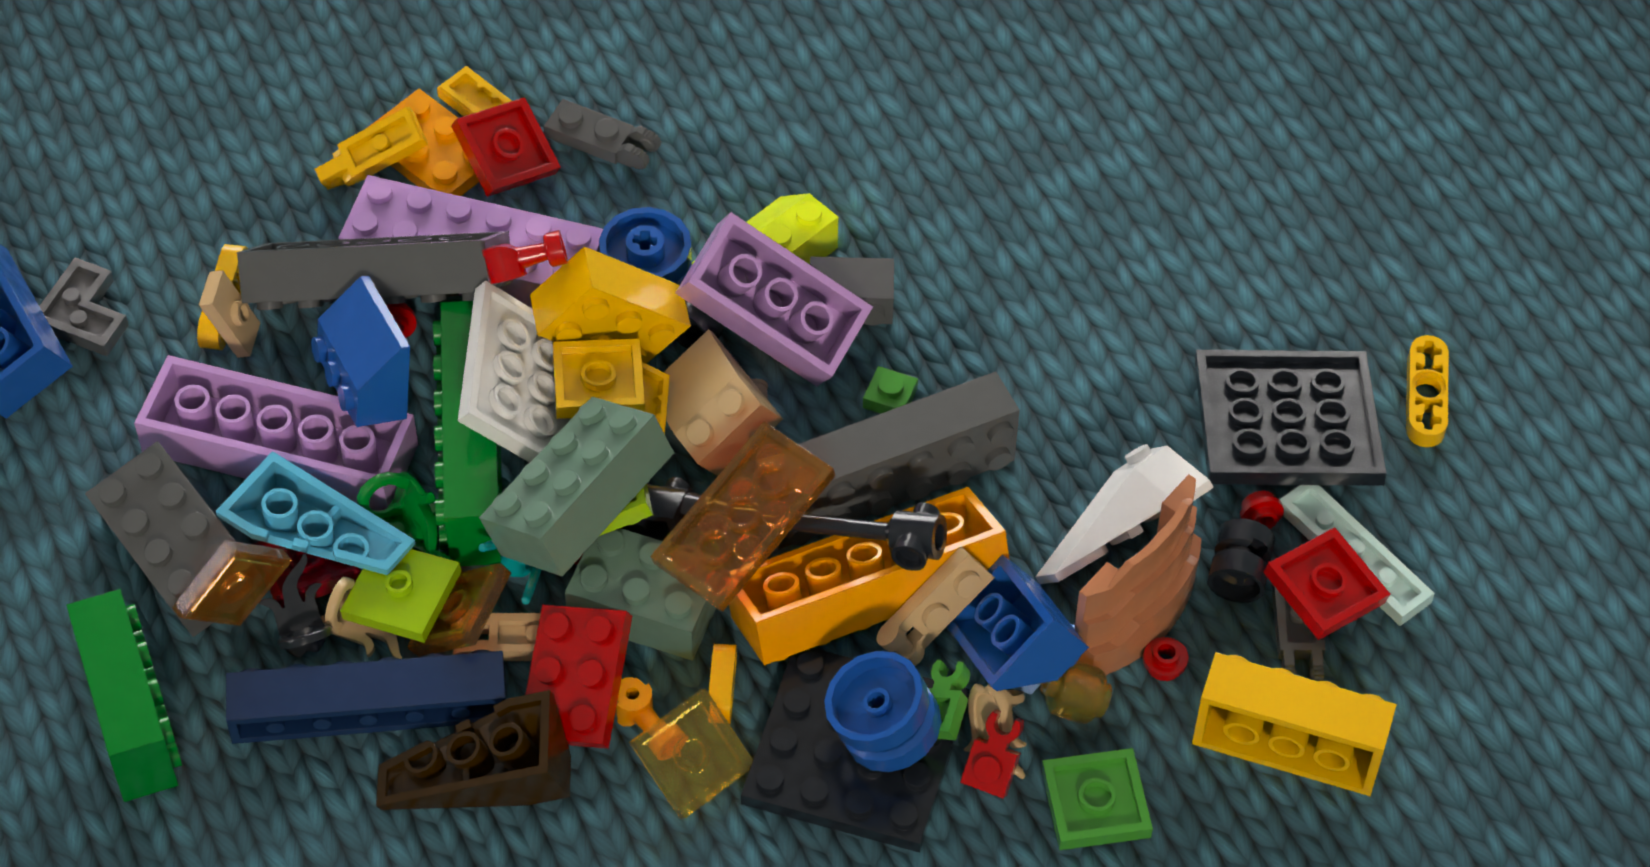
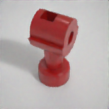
M560 230L544 234L543 243L522 247L500 244L481 250L487 266L490 284L527 275V267L547 260L552 267L568 264L567 253Z

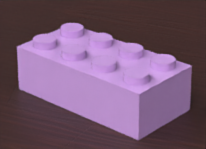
M732 212L716 225L675 294L816 387L833 376L873 306Z

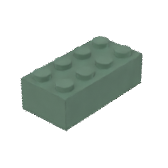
M591 397L579 408L572 419L551 438L544 449L523 468L515 480L494 499L493 503L479 519L501 556L563 576L674 454V451L654 414Z

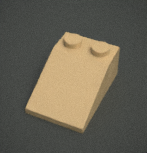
M709 329L664 371V373L670 375L666 415L668 425L696 463L720 478L783 420L781 415Z

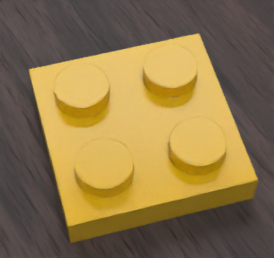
M640 339L553 342L556 419L572 418L579 408L591 397L645 412Z

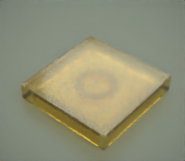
M706 688L697 691L629 742L680 819L687 818L750 770L753 762L752 757Z

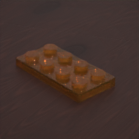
M763 422L650 556L653 563L723 612L836 476L834 468L766 422Z

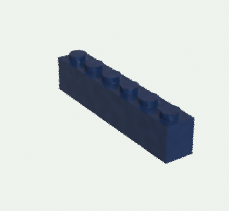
M475 650L469 654L456 655L432 653L419 658L399 659L396 657H385L378 661L369 662L338 661L332 665L319 666L295 664L282 669L261 670L258 668H247L240 672L226 673V722L232 744L455 726L467 719L473 723L495 712L493 706L507 699L503 651Z

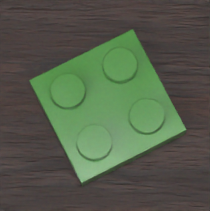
M1133 748L1042 760L1041 771L1059 850L1151 838L1153 827Z

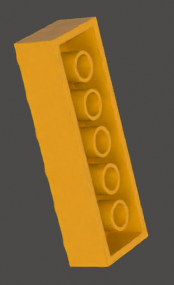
M965 487L924 502L932 504L939 510L941 515H944L947 523V540L942 557L939 560L928 559L923 569L910 571L898 566L891 557L887 541L833 535L723 575L731 618L764 665L775 661H782L791 655L816 646L825 645L834 639L868 629L872 625L890 619L960 546L987 570L1002 554L1009 559L1006 530L969 487ZM915 506L910 507V508H907V509L902 510V511H912V512H913ZM894 514L874 521L888 523Z

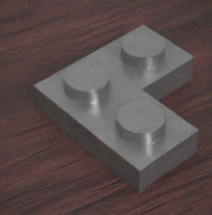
M78 258L72 260L40 304V308L57 338L108 356L129 326L126 315L98 305L114 282L110 270Z

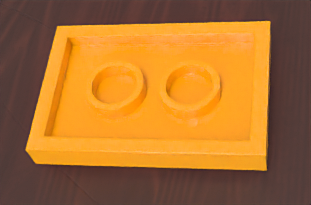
M419 88L370 126L405 107H410L414 111L429 145L390 166L418 187L462 196L475 186L479 180L451 128V125L458 117Z

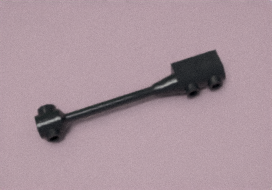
M677 477L669 478L665 486L651 485L649 481L647 485L653 515L642 519L636 524L622 527V529L680 547H684L691 530L726 527L731 524L887 541L893 561L901 568L910 571L923 569L928 559L939 560L944 553L947 540L946 519L935 506L929 503L916 504L913 512L897 510L888 523L733 507L729 503L695 493L685 480Z

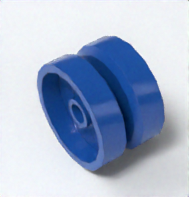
M653 207L629 209L612 218L604 226L599 238L600 253L678 285L681 284L692 266L690 232L680 218L666 210Z
M874 651L857 656L839 669L829 683L824 700L826 717L857 763L872 771L893 772L910 767L926 756L937 741L942 723L939 704L928 689L922 676L909 659L896 652Z

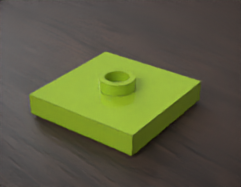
M411 549L388 575L362 569L340 610L342 618L346 621L425 643L462 572L460 563Z

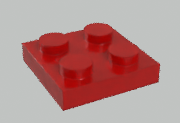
M525 97L457 118L451 125L487 197L555 175L561 168Z
M1335 527L1272 560L1267 564L1263 572L1318 640L1385 604L1391 595Z

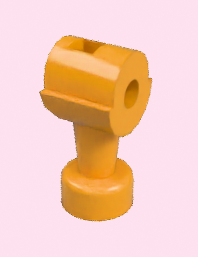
M634 677L621 679L615 712L617 723L623 727L636 724L650 737L647 747L657 760L663 761L672 757L681 749L685 743L686 736L676 724H664L654 711L652 688L649 683L645 685L641 680Z

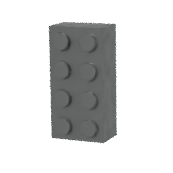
M158 441L85 493L192 637H195L266 584L251 560Z

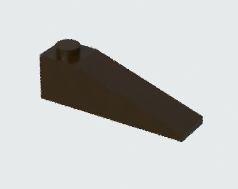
M548 690L508 698L493 706L495 712L473 723L467 719L455 725L456 732L434 743L426 740L379 764L376 806L380 810L528 806L569 798L571 754L554 694Z

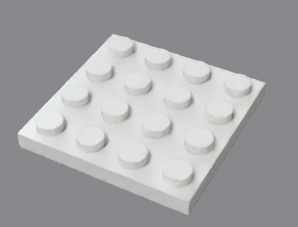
M484 281L475 288L458 422L524 460L531 462L550 442L551 438L572 419H556L553 364L554 341L537 335L533 309L490 284L488 281Z

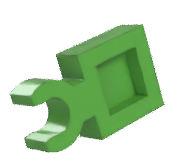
M936 660L931 669L934 685L933 688L928 689L933 694L940 708L942 723L937 739L956 740L968 703V698L961 690L966 687L970 680V670L963 662L958 661L955 672L947 677L949 669L942 660Z

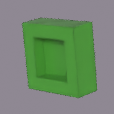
M878 366L863 397V408L881 414L911 403L918 389V378Z

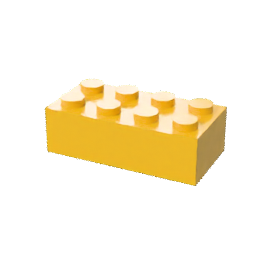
M1215 652L1201 696L1192 744L1371 796L1397 704L1385 701L1374 694H1360L1339 688L1336 684L1329 681H1315L1297 676L1284 668H1270L1249 662L1246 658L1238 655H1224Z

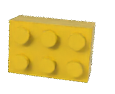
M585 246L568 260V264L562 265L530 294L538 336L554 342L640 339L641 359L646 364L685 332L691 324L685 300L675 294L680 285Z

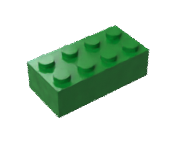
M121 589L66 604L107 752L123 801L127 802L178 786L174 768L182 766V762L135 603L125 606Z

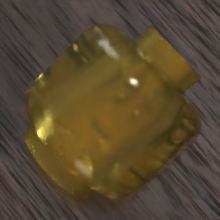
M1077 661L1057 681L1041 683L1040 691L1041 694L1046 695V707L1050 713L1079 724H1087L1092 722L1095 717L1101 718L1105 714L1112 696V685L1107 683L1106 674L1102 669Z

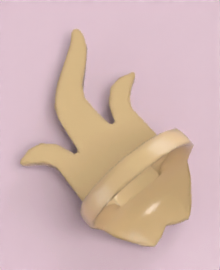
M342 577L335 585L329 597L326 612L321 616L322 621L325 624L331 625L333 635L364 646L368 657L372 656L375 650L371 639L373 638L385 642L392 656L402 659L395 634L343 620L340 610L355 581L350 577Z
M974 684L968 697L972 740L963 750L970 752L974 739L977 737L989 739L986 731V721L988 716L996 709L1001 711L998 719L999 728L1004 732H1010L1013 725L1012 708L1024 701V691H996L989 684L986 687L981 684ZM1019 738L1010 743V747L1013 749L1022 748L1027 745V743ZM1017 764L1014 775L1024 779L1025 773Z

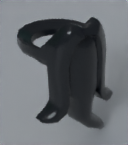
M306 554L302 555L300 561L290 571L283 583L284 608L271 598H265L259 602L260 605L272 609L280 635L278 639L279 649L286 650L298 658L302 657L307 651L319 652L326 637L333 633L331 625L325 624L322 621L315 602V594L322 584L313 583L309 585L305 591L304 602L299 595L297 583L307 564Z

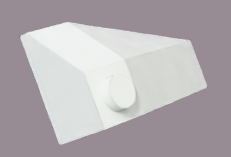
M1148 444L1134 449L1125 456L1127 463L1112 473L1035 576L1039 584L1060 582L1104 556L1108 552L1106 543L1110 542L1111 545H1115L1144 532L1140 523L1150 522L1160 517L1162 502L1188 474L1196 478L1193 501L1214 488L1212 483L1168 446L1150 449Z

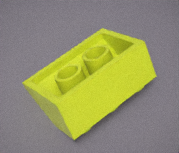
M810 193L780 196L747 221L748 224L808 264H810V257H827L838 248L839 217Z

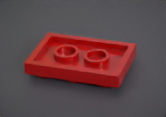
M542 605L525 695L548 690L554 694L567 744L570 746L609 749L633 617L627 611Z

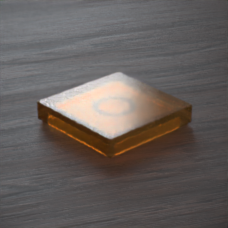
M225 540L172 608L183 619L240 626L292 560L283 549Z
M501 563L461 572L425 643L410 639L407 648L420 657L476 645L511 572Z

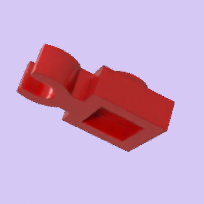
M996 709L988 716L986 721V731L989 739L986 740L981 737L974 739L960 783L1003 799L1008 794L1021 752L1010 749L1009 746L1012 741L1021 735L1024 728V720L1017 718L1012 725V730L1004 732L998 726L1001 711Z

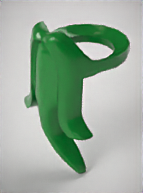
M384 472L370 478L361 487L357 495V504L381 519L401 515L412 529L415 544L424 540L426 553L435 554L438 536L437 524L429 505L435 502L434 494L432 492L426 493L417 480L407 472ZM386 485L397 486L392 506L380 511L369 507V500L376 490Z

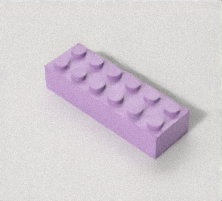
M367 175L339 235V239L509 231L510 244L515 247L543 243L544 234L560 230L569 260L584 246L600 252L599 238L603 229ZM547 260L527 267V275L513 279L512 283L502 286L500 289L532 308L530 294L561 266L552 267Z
M170 355L167 356L134 422L142 452L158 441L173 461L246 479L273 451L357 503V495L361 487L375 475L384 472H407L418 446L413 414L407 413V419L356 427L348 411H342L338 396ZM386 485L376 490L369 500V507L377 511L386 509L394 499L397 486Z

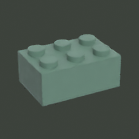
M619 528L599 536L583 553L565 590L566 606L627 611L633 616L629 641L693 661L725 590L723 578L724 560Z

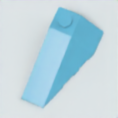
M273 451L216 510L217 517L252 539L388 575L415 545V540Z

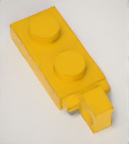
M405 107L337 144L338 150L332 154L334 158L315 168L320 183L327 190L344 184L351 186L365 180L367 175L372 176L429 144L414 111L410 107Z

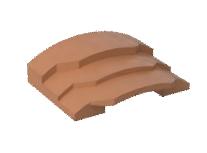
M1190 474L1162 502L1155 537L1119 569L1106 562L1079 591L1074 629L1089 648L1072 667L1090 679L1115 672L1142 657L1144 649L1149 642L1167 635L1176 624L1189 601L1194 587L1201 551V538L1194 534L1197 507L1193 506L1196 478Z

